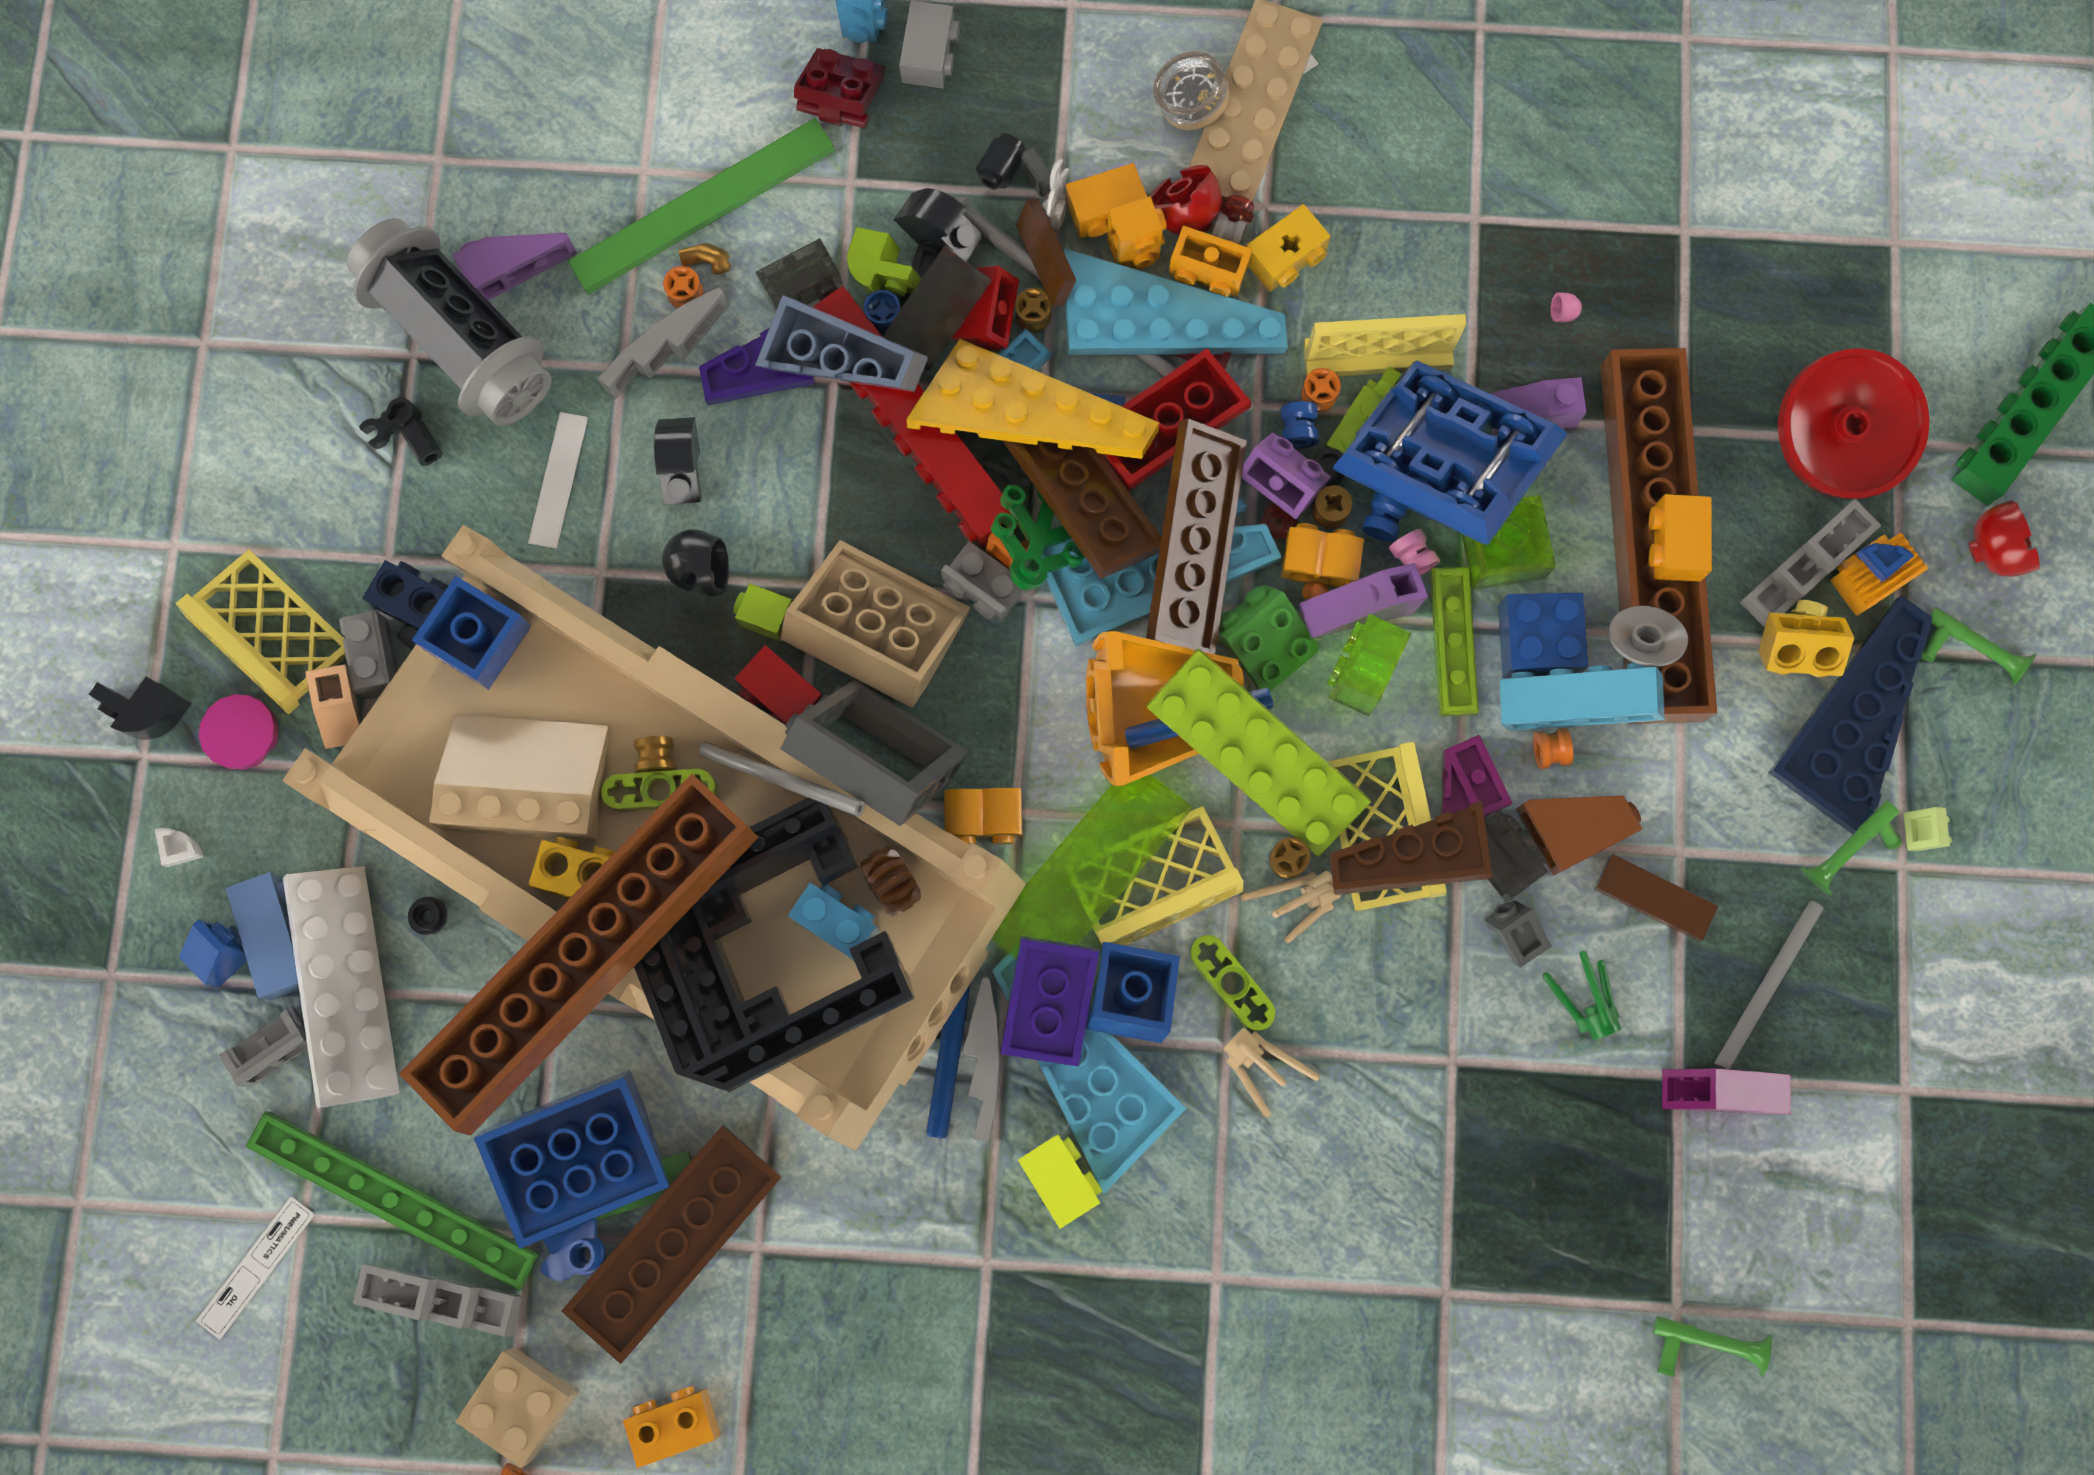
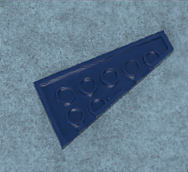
M1902 595L1894 600L1847 664L1843 676H1839L1768 772L1852 835L1878 808L1882 795L1880 790L1886 771H1889L1904 719L1902 714L1907 697L1911 695L1914 683L1912 679L1916 665L1921 660L1933 617Z

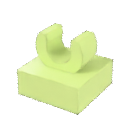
M1933 807L1903 813L1907 851H1922L1950 846L1952 839L1949 837L1948 822L1950 820L1947 816L1946 808Z

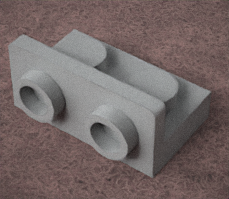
M968 541L950 566L945 564L941 570L942 579L945 581L943 586L958 598H961L963 595L968 597L975 603L973 605L974 609L989 620L994 616L1003 622L1027 591L1020 589L1013 583L1009 569L973 543H970V541Z

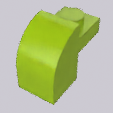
M856 227L848 249L847 263L850 273L868 295L874 291L887 290L897 296H905L906 293L920 296L924 284L912 266L896 263L901 249L889 233Z

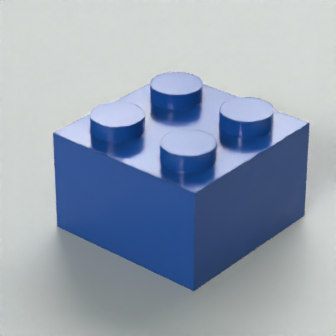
M455 576L412 641L425 652L489 690L531 628V625L517 612Z
M1583 593L1507 594L1500 602L1498 612L1502 678H1512V674L1516 672H1533L1535 676L1550 675L1549 671L1554 669H1571L1573 673H1582L1588 667Z
M1103 942L1099 948L1086 1029L1162 1043L1171 1032L1180 956Z

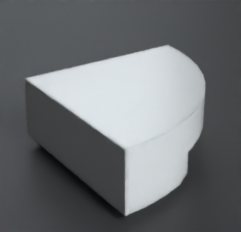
M170 828L154 829L162 866L170 867L204 857L199 844L188 834Z

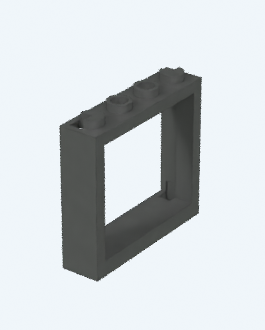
M856 679L844 687L838 686L830 696L825 694L816 705L809 704L800 715L794 714L785 725L787 728L785 734L787 736L780 748L899 826L904 824L952 783L969 753L966 749ZM844 716L925 769L908 782L826 730L825 727Z

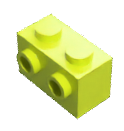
M1057 1134L1018 1159V1162L1056 1224L1061 1229L1100 1204L1096 1195L1103 1191L1090 1171L1083 1175L1075 1161L1081 1158V1155L1071 1139L1068 1137L1062 1141Z

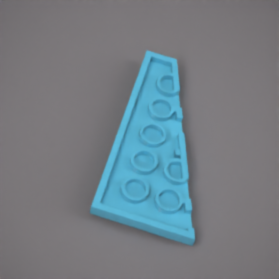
M1063 249L1076 278V282L1065 303L1068 355L1200 353L1206 348L1212 354H1223L1224 352L1232 354H1285L1288 348L1285 314L1069 249Z

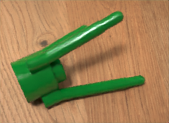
M1581 951L1579 956L1596 1003L1584 1008L1585 1017L1582 1016L1548 972L1543 973V979L1574 1018L1580 1033L1589 1031L1592 1039L1596 1040L1622 1029L1618 1020L1620 1015L1614 1003L1605 962L1603 960L1597 962L1603 998L1586 951Z

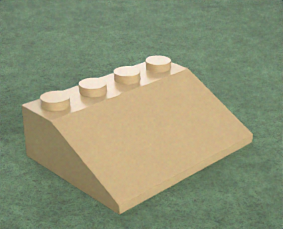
M839 540L786 610L780 639L913 708L934 676L968 615L970 607Z
M455 714L434 782L429 823L442 830L546 838H556L557 836L573 840L597 841L602 801L601 788L604 783L610 726Z

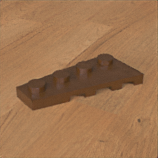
M1482 800L1469 804V807L1454 813L1449 811L1435 816L1434 820L1414 827L1412 824L1398 829L1397 833L1380 839L1375 837L1330 853L1334 895L1492 879Z

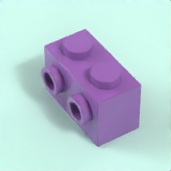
M1273 432L1255 446L1245 461L1242 471V478L1295 519L1314 503L1318 493L1331 478V476L1323 471L1319 463L1304 457L1294 449L1290 441L1277 436Z

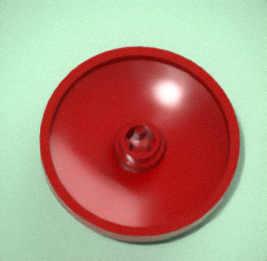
M1863 348L1837 351L1811 362L1789 385L1783 397L1778 417V436L1781 450L1794 474L1808 487L1823 495L1839 499H1861L1876 496L1897 486L1918 464L1929 435V408L1923 389L1915 376L1895 358L1879 351Z

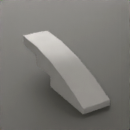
M717 287L682 305L652 325L625 348L597 378L604 391L617 399L638 372L651 380L672 353L685 360L729 307L724 291Z
M1854 499L1741 600L1740 603L1765 628L1769 612L1785 613L1880 528L1881 525Z
M982 977L963 1055L977 1058L968 1096L983 1100L973 1139L990 1143L998 1102L1000 1048L998 1018L991 981L989 978Z
M362 1264L353 1304L415 1320H429L461 1329L471 1328L503 1337H513L522 1296L448 1279L371 1264Z

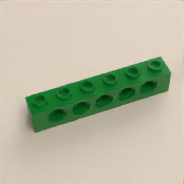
M2092 303L2088 304L2079 313L2072 310L2058 326L2062 333L2057 339L2052 337L2037 354L2042 358L2038 365H2030L2020 376L2017 383L2021 387L2016 394L2010 392L1999 404L1996 410L2001 414L1995 422L1990 419L1977 433L1976 438L1980 440L1974 449L1971 447L1966 449L1956 461L1955 465L1959 469L1951 480L1986 506H1989L2005 494L2094 375V305ZM2073 343L2080 348L2081 352L2074 347ZM2053 371L2059 374L2061 380L2053 374ZM2032 398H2035L2039 402L2040 407L2036 406L2033 403ZM2011 425H2014L2019 430L2020 435L2012 430ZM1990 452L1998 457L1999 463L1991 458Z

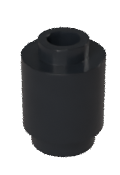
M1001 133L999 138H994L976 167V171L980 175V182L992 190L1007 188L1022 163L1021 156L1025 151L1024 144L1018 138L1008 133Z

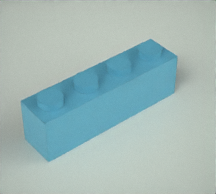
M1630 663L1627 665V669L1612 670L1611 666L1598 665L1589 667L1588 672L1573 673L1571 669H1554L1549 671L1550 675L1535 676L1533 672H1516L1512 674L1511 679H1500L1501 724L1509 731L1665 720L1663 674L1657 667Z

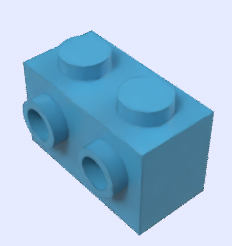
M835 0L842 37H847L857 43H864L866 41L877 43L879 31L886 29L888 21V8H885V0Z
M809 883L788 914V917L854 961L849 949L880 932L878 927L872 923L876 917L857 904L851 910L839 902L843 895L829 885H821L818 888Z

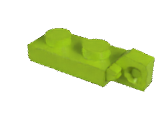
M1389 366L1378 383L1370 379L1367 385H1364L1325 447L1335 448L1344 453L1356 437V433L1389 390L1399 381L1401 373Z

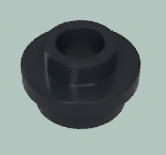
M422 897L416 900L408 911L410 927L415 932L426 936L434 935L441 931L448 918L445 905L433 897ZM428 910H433L435 915L433 921L425 923L423 920L424 913Z

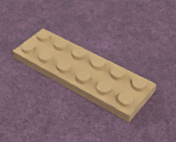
M1267 0L1254 1L1225 75L1230 88L1228 104L1224 112L1214 122L1205 126L1189 166L1208 165L1219 182L1223 203L1250 212L1319 35L1323 19Z

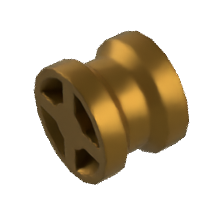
M1027 288L1018 295L1015 302V315L1020 328L1023 330L1027 329L1030 333H1037L1046 329L1052 317V304L1047 293L1039 288ZM1030 313H1032V314H1035V313H1036L1038 316H1031V315L1028 316V315H1029Z
M1331 485L1323 488L1318 493L1313 504L1312 515L1316 523L1324 529L1332 530L1341 527L1348 519L1352 510L1353 501L1351 495L1341 486Z
M649 736L633 741L634 749L638 752V761L635 763L636 773L675 770L674 761L670 758V750L673 748V739L671 737Z
M1294 837L1278 841L1269 856V864L1273 873L1284 879H1294L1301 875L1310 861V851L1307 845Z

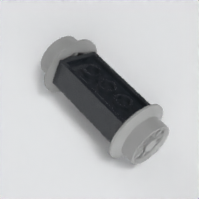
M401 219L384 220L368 229L355 242L347 258V268L356 278L354 284L356 300L363 307L370 309L383 308L404 329L405 333L412 337L428 354V357L452 379V382L461 389L458 404L460 410L469 417L486 415L496 426H508L521 420L534 410L546 396L552 382L550 373L541 365L544 356L542 343L534 337H522L440 251V239L433 230L426 227L410 228Z

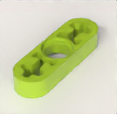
M703 769L615 774L607 778L602 785L601 796L603 801L615 811L656 810L678 788L676 779L681 778L680 784H682L693 774L696 778H701L704 784L709 785L708 789L715 796L717 795L718 787L711 774ZM657 780H665L670 785L669 795L661 801H655L649 795L651 784ZM642 781L640 792L643 802H638L639 796L636 794L625 795L621 803L614 796H611L612 791L618 790V784L622 783L627 790H639L637 782Z
M1204 935L1197 938L1190 948L1192 964L1246 1029L1256 1032L1263 1031L1271 1026L1276 1013L1273 1003L1222 941L1212 935ZM1204 944L1206 947L1214 945L1217 948L1214 957L1219 964L1225 958L1231 964L1222 968L1215 978L1209 973L1216 968L1208 959L1201 962L1198 958L1201 953V949L1198 946ZM1234 972L1241 976L1243 980L1241 992L1232 995L1223 990L1221 980L1226 973ZM1249 989H1252L1255 993V996L1249 998L1255 1007L1263 1005L1267 1010L1263 1014L1266 1019L1263 1024L1258 1020L1254 1022L1249 1021L1247 1016L1250 1015L1251 1011L1245 1003L1240 1008L1234 1004V1001L1243 998Z

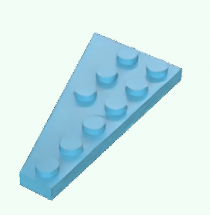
M1266 524L1234 527L1226 584L1281 560L1280 552ZM1071 541L1044 548L1041 558L1062 553L1066 544ZM1070 552L1071 555L1078 557L1075 553ZM1159 554L1103 579H1100L1086 558L1078 567L1067 566L1047 573V585L1075 647L1095 640L1102 632L1116 631L1149 617Z
M1019 943L992 970L1008 1004ZM1085 1029L1079 1067L1037 1060L1103 1194L1187 1109L1112 1034Z

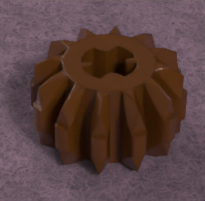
M887 845L880 850L877 849L860 862V870L865 881L887 914L895 916L901 911L905 912L920 900V888L904 860L894 848Z

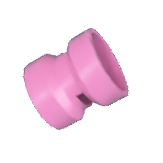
M1416 529L1404 535L1389 547L1394 558L1400 559L1403 565L1415 563L1420 575L1431 570L1440 562L1436 552L1429 550L1427 547V538L1422 529Z

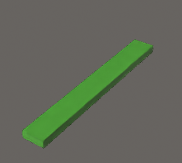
M814 118L567 262L587 295L835 152L834 145L817 119Z
M270 1111L263 1113L245 1146L518 1291L524 1288L541 1253L527 1246L519 1249L516 1240Z

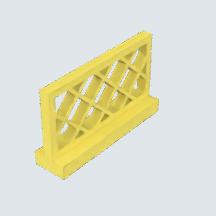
M1466 314L1314 323L1310 338H1305L1303 343L1306 377L1312 370L1318 368H1327L1334 371L1337 376L1384 374L1389 366L1400 373H1405L1415 360L1439 371L1452 370L1454 366L1453 351L1467 325Z
M249 549L193 597L186 594L175 603L183 615L288 715L300 705L297 700L309 691L307 678L302 680L296 687L287 679L288 665H308V671L337 666L346 658L343 644L344 638ZM250 563L259 570L258 584H238L239 573ZM265 578H267L272 583H265ZM265 591H281L285 595L284 608H264ZM216 592H230L229 608L213 609L206 601ZM237 592H258L257 608H236ZM291 601H292L298 608H291ZM307 615L311 619L310 632H290V616ZM221 616H229L228 623ZM236 616H256L255 633H238L235 630ZM263 616H284L283 633H262ZM317 625H318L324 632H317ZM282 640L281 657H263L261 655L262 641ZM289 640H310L309 657H288ZM316 640H334L340 646L330 657H315ZM248 641H255L254 647ZM273 665H281L280 672Z
M1414 741L1399 744V747L1328 761L1336 769L1350 766L1362 775L1355 784L1358 789L1366 777L1384 788L1374 806L1368 805L1366 807L1370 812L1358 829L1352 825L1347 827V829L1355 833L1352 839L1348 841L1346 829L1339 835L1342 849L1354 845L1358 837L1366 841L1372 839L1362 833V831L1374 814L1392 825L1386 836L1394 834L1396 829L1404 828L1400 823L1405 816L1408 826L1413 824V827L1431 821ZM1394 757L1396 773L1388 784L1369 773L1377 760ZM1370 762L1365 770L1358 766V764ZM1397 779L1399 781L1401 793L1392 788ZM1389 792L1403 800L1404 810L1396 822L1377 810ZM1445 884L1421 886L1422 890L1405 893L1399 888L1391 889L1399 895L1385 897L1389 891L1388 889L1383 890L1377 899L1361 902L1359 893H1351L1355 912L1418 899L1445 896L1447 891Z
M1203 806L1065 868V872L1097 937L1100 947L1103 942L1127 946L1243 892V879L1238 869L1234 868ZM1200 819L1206 831L1201 844L1181 837L1185 825ZM1178 829L1176 835L1170 834V832ZM1160 837L1173 842L1167 860L1146 853L1152 840ZM1209 838L1214 848L1206 846ZM1178 844L1199 850L1192 868L1172 862ZM1143 845L1141 851L1135 849V848H1137V847ZM1204 852L1219 857L1225 868L1212 875L1197 870ZM1126 853L1138 857L1132 876L1112 869L1117 856ZM1143 860L1164 866L1158 884L1137 878ZM1108 861V864H1107L1106 867L1100 865V864H1102V863ZM1169 868L1189 875L1184 888L1175 891L1163 886ZM1089 869L1104 873L1097 891L1082 887L1076 875ZM1109 875L1129 882L1123 900L1102 894ZM1194 877H1197V878H1200V879H1201V880H1199V881L1193 883ZM1134 884L1155 891L1151 903L1140 907L1128 902ZM1160 893L1167 895L1158 899ZM1086 895L1094 898L1092 906L1090 905ZM1102 900L1119 906L1116 919L1100 926L1095 915L1099 901ZM1125 909L1132 911L1130 913L1123 915Z

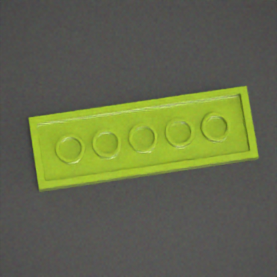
M1199 648L1194 651L1146 705L1153 714L1294 837L1304 842L1308 849L1317 857L1371 803L1368 796Z

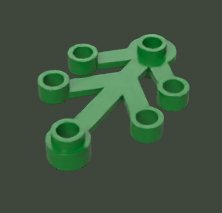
M1009 485L1004 489L1000 497V503L1005 509L1009 510L1011 515L999 513L991 525V531L996 537L1000 538L1013 559L1010 565L1013 583L1020 589L1033 590L1045 582L1047 573L1067 566H1080L1085 556L1074 541L1068 542L1062 553L1041 558L1044 548L1072 540V538L1063 526L1050 530L1054 512L1038 490L1037 495L1042 503L1036 523H1034L1023 505L1025 500L1024 491L1016 485ZM1009 496H1013L1016 500H1012ZM1000 523L1006 525L1008 528H1003L1000 525ZM1017 525L1029 542L1027 551L1013 533ZM1070 552L1075 553L1078 557L1071 555Z

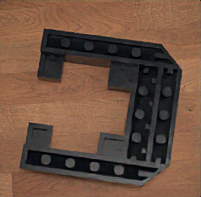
M806 798L749 827L759 838L634 966L669 1059L677 1075L731 1092L915 998L909 974L903 967L890 935L883 931L849 949L861 979L792 1014L789 1011L782 991L777 986L747 1001L744 1000L719 939L752 922L741 894L808 860L811 861L818 880L823 886L859 868L847 842L848 838L831 807L811 798Z

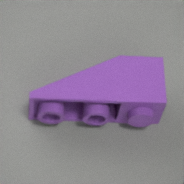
M1411 563L1382 570L1301 602L1299 607L1311 639L1411 615L1428 598L1416 564Z

